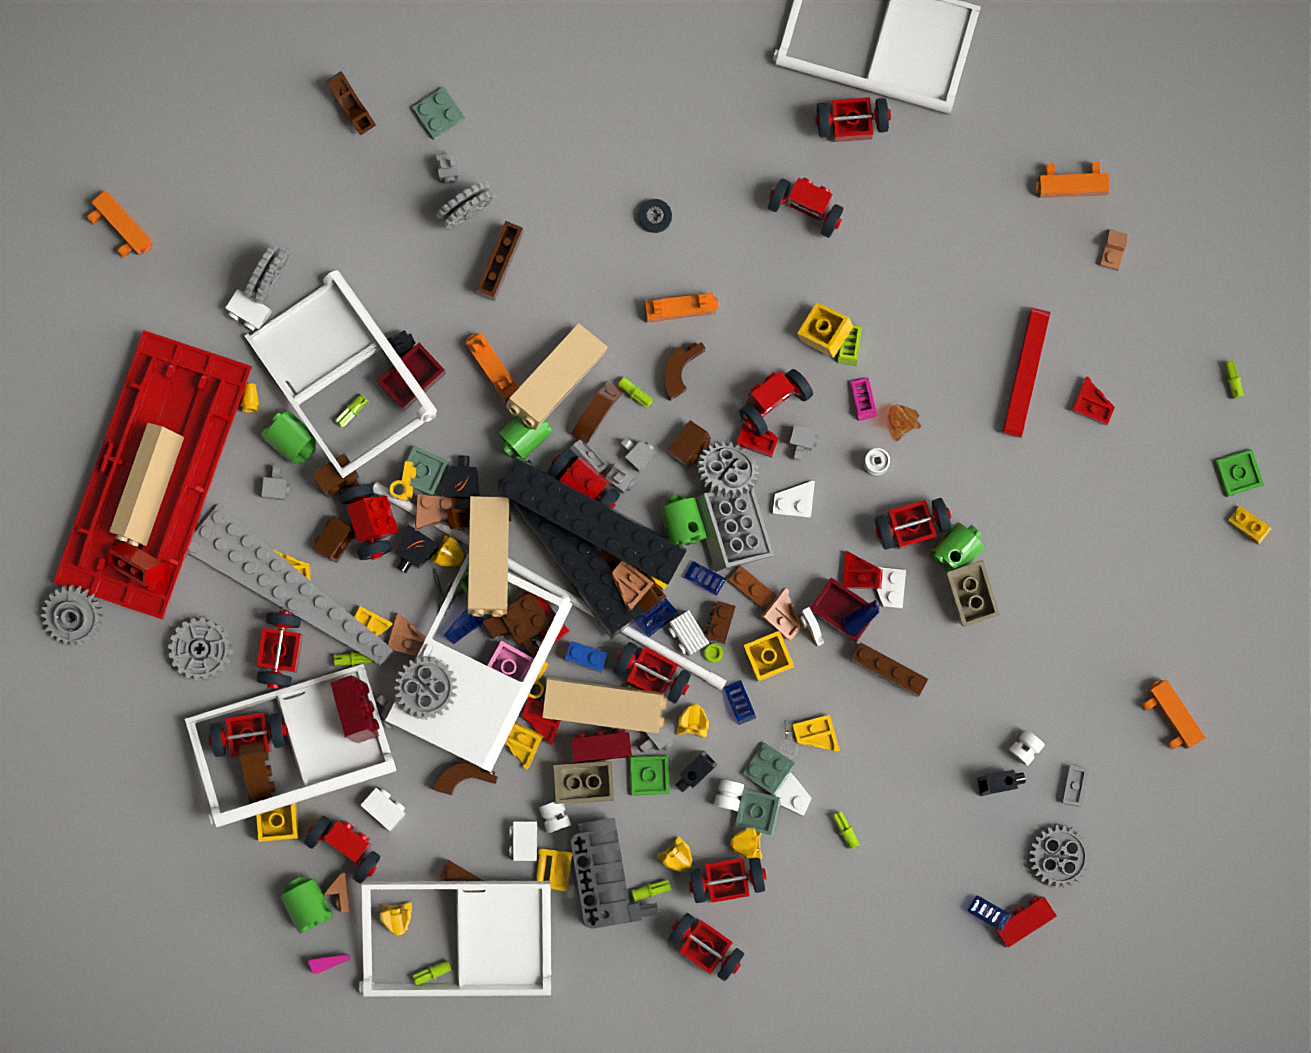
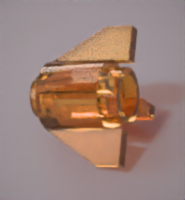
M894 405L890 408L888 418L890 420L892 436L896 441H899L904 433L921 427L917 420L919 414L916 410L904 405Z

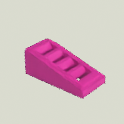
M869 378L850 381L858 421L877 417ZM861 386H866V387H867V388H865V389H860V390H856V389H855V388L861 387ZM868 393L867 396L857 397V395ZM870 401V403L859 405V403Z
M345 954L310 959L308 963L312 973L316 975L349 961L351 958L350 955Z

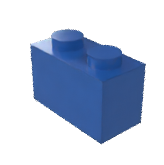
M571 641L565 661L602 673L608 653Z

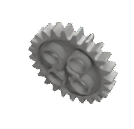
M723 441L721 446L715 443L714 447L709 445L707 450H703L697 464V475H701L700 481H705L704 487H711L709 492L717 491L716 496L723 493L724 498L727 497V494H730V497L733 499L735 494L740 498L742 493L747 495L749 490H753L758 480L759 472L757 470L759 466L755 465L756 459H750L752 453H745L746 448L740 450V446L736 445V447H733L732 442L729 443V446H726ZM734 460H737V461L733 464L732 468H730L732 462H733ZM726 472L723 479L719 480L723 476V473Z
M427 656L424 657L422 662L417 657V663L415 664L410 660L409 668L403 665L405 672H398L402 678L395 679L396 682L400 683V686L394 687L395 690L400 691L395 697L402 698L398 704H406L403 710L411 709L410 715L412 716L416 712L418 719L424 714L426 720L429 714L434 719L436 718V712L443 715V708L449 711L447 704H454L451 697H457L453 690L458 689V686L452 684L457 679L450 677L454 672H447L449 665L447 664L442 667V660L435 663V657L428 661ZM424 669H429L431 671L430 678L423 679L421 672ZM416 675L426 685L430 683L429 688L439 697V700H435L427 691L422 692L423 687L413 676ZM440 682L444 683L445 690L437 693L435 685ZM410 683L417 684L418 688L415 693L407 691ZM430 697L431 704L428 707H423L421 705L422 698Z
M1055 825L1054 831L1048 827V833L1046 834L1041 831L1042 838L1036 836L1035 840L1038 843L1031 844L1035 848L1034 851H1029L1030 854L1034 855V858L1029 859V861L1035 863L1031 869L1038 870L1035 876L1042 875L1041 882L1046 879L1048 880L1047 886H1050L1052 882H1054L1055 888H1058L1060 883L1063 888H1066L1067 882L1070 886H1074L1073 880L1081 882L1079 875L1086 877L1083 870H1090L1086 863L1092 862L1091 859L1087 858L1092 852L1086 851L1090 844L1084 845L1083 842L1086 840V837L1080 839V831L1073 834V827L1069 831H1066V825H1063L1061 830H1059L1058 825ZM1050 840L1055 841L1057 844L1055 851H1050L1047 847ZM1069 843H1073L1076 846V851L1073 854L1067 852L1066 847ZM1061 851L1064 856L1077 857V861L1062 859L1059 862V858L1046 857L1043 854H1060ZM1048 859L1054 862V868L1051 871L1045 868V862ZM1067 862L1073 864L1074 869L1071 873H1067L1064 870V865Z

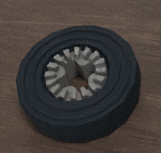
M651 199L642 204L639 209L638 219L640 225L645 230L651 233H659L669 227L672 221V211L666 202L660 199ZM654 211H656L658 215H661V217H658L657 221H654L653 218H650V215H653Z

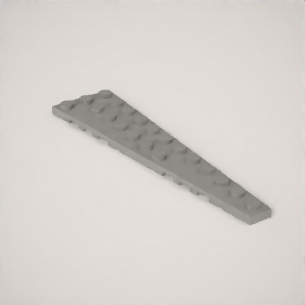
M220 505L216 506L194 533L188 548V553L380 665L394 651Z

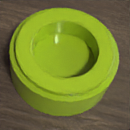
M709 644L705 648L704 656L710 663H717L723 657V649L718 644Z

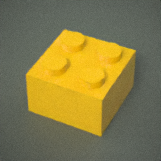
M816 302L797 334L802 343L834 358L853 325L849 317Z
M780 631L743 646L757 682L794 667Z
M297 802L256 815L258 842L300 839Z

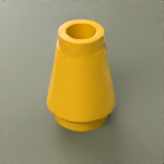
M256 384L246 385L241 401L242 411L245 413H256L260 407Z

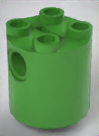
M287 410L282 414L280 412L277 413L272 419L274 423L271 427H267L261 434L267 443L292 464L308 460L316 451V439L308 427Z
M516 415L497 433L504 441L500 448L509 457L515 453L518 457L525 460L551 435L553 430L549 427L550 425L546 420L534 430L526 426L523 420Z
M682 494L667 498L669 504L659 508L667 538L681 546L687 544V546L698 543V541L706 539L707 536L696 499H686Z
M957 522L933 547L930 557L935 562L942 563L945 572L969 565L985 549V546L979 540L982 534L973 525L966 528ZM951 553H953V558H952V560L950 559V554H951Z
M299 877L287 883L280 897L299 934L333 918L331 909L315 878Z

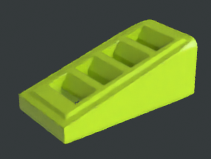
M853 325L850 332L857 333V335L848 334L846 339L855 340L856 343L843 342L839 349V364L857 365L862 326ZM844 347L855 348V350L844 349Z

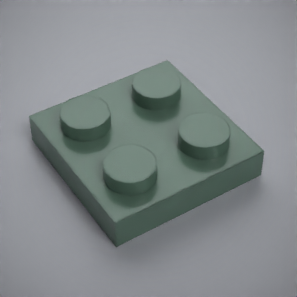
M444 87L412 107L433 139H436L465 120L464 115Z
M413 446L407 459L408 462H413L414 467L417 468L416 477L411 480V486L434 496L449 461L417 446ZM404 468L399 476V481H402Z
M764 742L743 772V775L775 796L797 764Z
M743 789L735 827L743 829L755 828V832L773 836L782 798Z

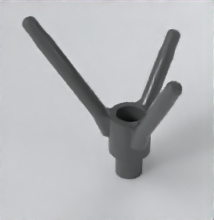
M434 568L433 574L439 595V607L441 609L450 591L451 584H447L445 595H443L437 570ZM462 588L453 596L447 610L464 592Z

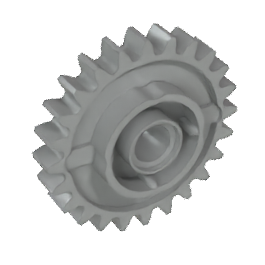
M73 584L69 589L64 585L62 589L57 588L55 593H50V598L44 601L47 605L42 607L46 612L41 614L42 617L46 618L42 624L48 625L45 631H52L50 637L57 636L56 642L63 640V645L70 642L71 647L76 642L81 646L83 641L88 643L90 638L93 639L96 636L95 633L100 631L97 626L103 624L99 619L104 616L99 613L103 608L97 607L99 600H93L95 594L89 596L88 589L83 592L81 586L75 589ZM69 612L74 613L76 619H72L69 616Z

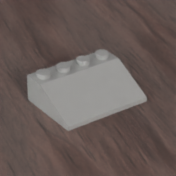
M754 488L749 490L747 495L742 493L740 498L737 494H735L733 499L730 497V494H727L726 498L723 497V493L716 496L717 491L705 493L695 498L705 528L706 543L715 572L774 556Z

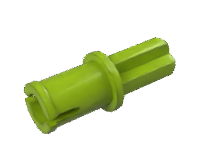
M1235 361L1225 362L1224 367L1228 378L1226 382L1230 385L1232 398L1244 397L1240 382L1241 377L1238 375Z
M623 377L619 382L618 387L628 393L631 399L634 398L646 408L652 404L653 398L642 391L640 386L637 387L626 377Z
M360 393L350 405H346L347 408L335 419L336 423L340 427H344L354 416H358L357 413L369 401Z
M353 651L351 654H334L335 667L352 665L354 667L358 664H371L373 662L367 656L361 653H354Z
M842 811L835 813L833 819L840 830L839 834H842L849 850L858 846L860 842L852 830L853 826L849 825Z
M667 879L654 884L648 883L647 886L633 889L632 894L635 902H637L638 900L651 896L654 898V895L670 891L671 885Z
M445 960L431 967L430 965L428 969L414 974L413 979L416 985H420L432 979L436 980V977L452 970L448 960Z

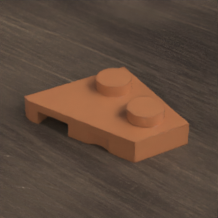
M418 494L416 500L415 531L421 530L422 527L428 525H437L441 521H448L447 510L455 509L456 498Z
M623 560L611 573V577L628 611L634 608L653 585L651 580Z
M782 588L761 617L777 631H780L781 635L787 640L791 641L802 627V624L796 615L794 604L791 603L788 589Z
M397 613L388 646L394 651L417 657L426 637L400 613Z

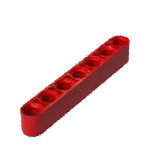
M1031 308L1002 434L1022 438L1050 318V311Z

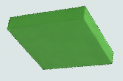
M1252 449L1215 461L1227 497L1264 486Z
M668 755L630 757L631 796L670 794Z

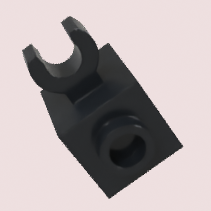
M405 330L387 339L399 357L406 355L413 348V345L416 344L412 334L407 335Z

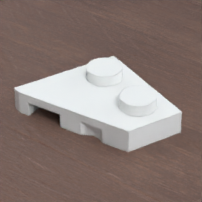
M810 481L775 494L772 514L811 518L815 481Z
M878 567L883 570L882 589H876L882 606L902 609L906 570Z
M808 607L801 612L799 619L804 629L808 627L818 647L824 644V641L821 637L819 625L811 609Z

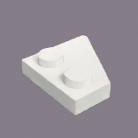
M792 773L775 795L782 798L781 806L804 816L812 799Z

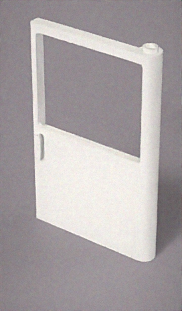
M794 0L780 50H775L773 60L776 61L775 65L947 114L951 113L981 6L960 0H888L865 79L786 56L802 0Z
M332 271L324 278L323 286L262 326L260 330H256L251 335L249 333L246 334L245 338L341 477L344 478L423 423L433 420L437 409L340 272ZM379 350H383L422 407L417 411V418L345 467H341L299 405Z
M467 554L417 655L421 662L427 656L428 661L435 657V663L442 660V667L447 664L449 665L447 672L453 671L454 673L450 677L457 679L452 684L458 686V689L453 690L457 697H451L454 704L448 703L449 711L443 708V715L436 712V718L434 719L429 714L426 720L424 714L418 719L416 712L412 716L410 715L411 709L404 711L403 708L406 704L399 705L398 703L402 698H396L385 721L491 772L573 604L570 603L571 599L564 595L555 596L508 573V582L559 607L524 681L519 682L433 640L435 632L469 566V554ZM424 669L421 672V677L423 679L430 678L431 671ZM416 675L413 676L423 687L422 692L427 691L435 700H439V697L429 688L430 683L426 685ZM440 682L435 685L437 693L445 690L444 683ZM410 683L407 691L415 693L418 688L417 684ZM426 696L422 698L421 705L428 707L431 704V698Z
M364 664L185 719L212 813L208 814L212 825L215 824L216 827L396 771ZM350 675L367 683L370 690L368 694L369 700L372 701L375 708L373 712L374 718L377 719L380 726L378 737L361 743H356L344 736L330 685L331 682ZM276 699L283 721L286 723L287 735L303 788L221 813L197 733L196 723Z
M550 881L362 882L364 979L360 981L359 988L360 993H363L364 997L551 996ZM370 889H456L457 983H423L416 985L415 983L372 982Z

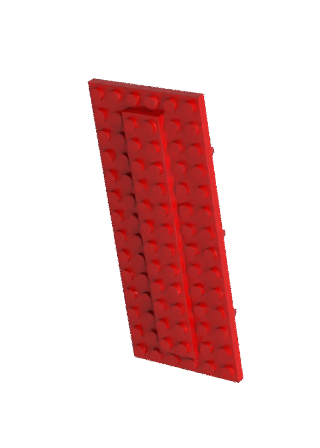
M143 330L53 583L61 586L66 585L67 588L73 584L75 589L81 586L83 592L88 589V595L95 594L94 597L161 620L164 619L251 374L252 366ZM147 423H151L183 436L184 439L147 546L139 544L137 547L164 563L163 580L144 587L107 565L108 547L124 542L116 539L117 535L111 533L110 529Z

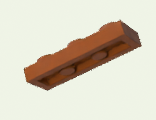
M741 565L728 580L764 611L777 596Z

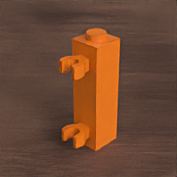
M1092 161L1090 174L1055 175V164L1047 163L1045 165L1046 175H1040L1038 181L1035 182L1036 193H1039V198L1108 195L1110 192L1109 173H1100V161Z
M107 190L103 191L92 201V204L97 209L89 214L87 218L95 225L104 216L127 241L126 244L117 250L123 258L128 256L133 249L139 256L151 250L153 241Z
M713 292L645 301L647 323L715 314V309L719 308L718 298L714 297Z
M474 333L467 338L466 346L498 394L506 402L519 387L483 334Z
M1159 679L1151 684L1152 689L1148 692L1152 698L1143 703L1142 706L1147 711L1158 705L1178 735L1177 738L1168 743L1170 748L1175 749L1183 743L1186 749H1189L1206 737L1169 681L1166 679L1162 682Z

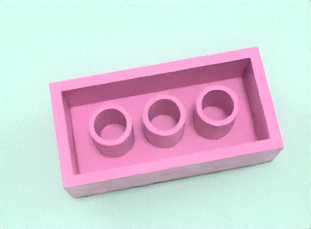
M501 641L487 666L519 682H523L534 658Z

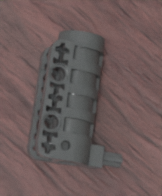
M615 818L577 824L578 834L572 837L571 847L585 925L588 928L594 929L641 921L642 917L658 915L657 903L641 906L639 903L629 904ZM581 837V840H585L582 848L583 851L586 850V853L576 855L575 851L579 852V847L574 845V842L577 841V838ZM582 856L589 860L586 867H580L577 864L578 859ZM589 869L587 877L592 879V882L589 883V889L592 888L593 892L582 894V890H586L585 885L581 884L584 876L583 873L579 875L578 871ZM587 895H592L595 898V903L592 906L584 904V898ZM596 907L597 912L593 911L594 917H598V921L592 926L590 922H587V919L590 918V912L585 913V909Z

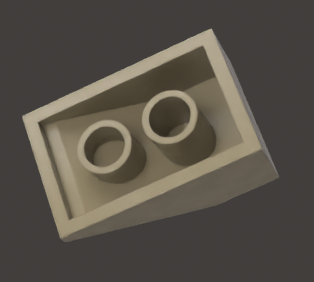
M983 560L946 572L953 606L961 626L966 627L1000 615Z
M612 761L553 765L556 804L614 801Z

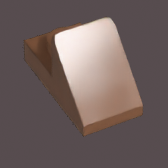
M1109 229L1100 266L1119 270L1123 252L1126 249L1128 234Z
M341 873L324 895L339 894L340 897L336 898L337 909H341V913L351 912L347 874Z

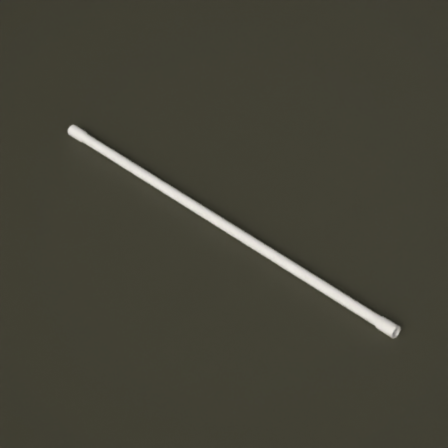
M378 482L375 483L373 487L374 494L379 497L387 496L388 501L416 516L415 504L394 498L390 489ZM445 521L434 525V527L469 546L468 534L458 529H450L449 524ZM508 558V569L558 597L561 594L570 598V603L573 606L594 617L582 599ZM628 626L621 631L624 635L679 664V666L704 679L719 690H722L727 680L713 672L707 671L632 627Z

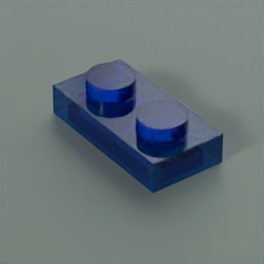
M665 598L638 619L636 623L649 638L676 617L678 611Z

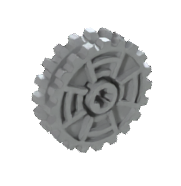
M484 180L464 190L438 211L436 215L439 220H445L443 226L446 230L455 228L468 221L495 200L497 194L495 191H488L490 188L488 181Z
M274 241L254 270L246 287L245 296L251 298L256 294L255 301L262 304L286 266L291 254L290 249L284 248L280 251V244Z
M192 618L191 623L183 622V627H177L175 629L176 635H171L170 637L173 642L168 644V648L172 650L169 658L174 660L171 664L173 667L179 668L177 672L182 675L185 674V677L189 679L194 677L196 681H201L202 678L208 681L211 679V676L218 677V672H224L226 670L225 664H230L231 662L229 655H233V651L230 650V646L233 644L232 641L227 639L230 635L226 631L223 632V626L220 624L216 625V622L211 619L207 622L205 618H200L199 621ZM201 644H203L202 647L205 648V651H201V654L198 655L199 652L196 649L200 648Z

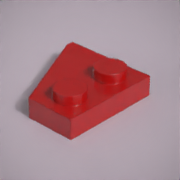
M1086 376L1072 411L1107 426L1115 406L1105 398L1101 390H1098L1091 382V379Z
M743 423L736 445L772 458L779 438L769 430L758 437Z
M845 551L843 585L848 589H882L883 570L849 551Z
M528 697L522 716L539 734L543 735V738L550 745H553L561 720L543 718L544 702Z

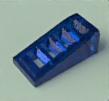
M695 561L692 562L684 576L685 579L715 596H718L727 580ZM695 568H698L699 570L696 576L692 578V573L694 572ZM702 571H703V572H705L706 574L704 575L702 581L700 582V581H698V578L700 577V575H701V573H702ZM711 575L712 578L709 584L705 585V581L707 580L708 576ZM715 579H718L719 582L715 589L711 588Z
M874 600L842 620L843 629L853 637L856 636L879 613V601Z
M467 607L446 631L444 636L455 644L480 626L485 620L481 616L468 614Z
M741 680L723 687L739 725L756 718ZM741 689L740 692L730 695V692ZM744 696L743 699L733 702L734 699ZM747 703V706L736 709V707ZM750 711L749 713L739 716V714Z
M976 895L968 908L970 914L1001 932L1011 917L1010 913ZM1000 913H1001V914H1002L1001 917L999 918L998 922L995 923L996 920H997V918L999 917V915H1000Z

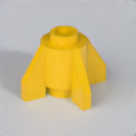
M444 535L440 546L430 557V560L440 566L456 568L463 564L465 557L457 540L451 536Z
M691 704L685 708L679 717L678 735L689 733L706 738L709 721L704 709L700 705Z
M755 828L742 830L731 838V849L736 854L746 858L759 857V859H762L760 850L762 833L755 832Z
M679 836L675 838L673 844L666 851L657 854L658 859L667 868L677 872H686L692 867L693 859L690 847Z
M412 902L393 906L382 905L381 921L389 932L394 935H402L408 930Z

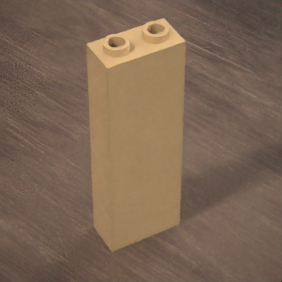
M578 323L509 398L506 407L510 413L522 419L526 426L536 430L604 356L608 346Z
M147 423L110 529L111 533L117 535L116 539L136 547L139 544L147 546L184 439L183 436L162 426Z
M470 496L468 614L473 616L491 614L494 617H501L503 614H507L508 497Z
M550 677L547 679L543 718L658 733L664 727L665 718L661 716L662 709H666L667 698H664V693Z

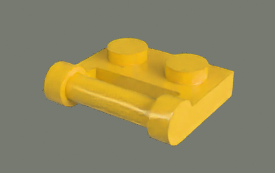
M538 848L537 854H539L536 881H544L547 855L552 856L549 879L550 889L568 891L572 852Z

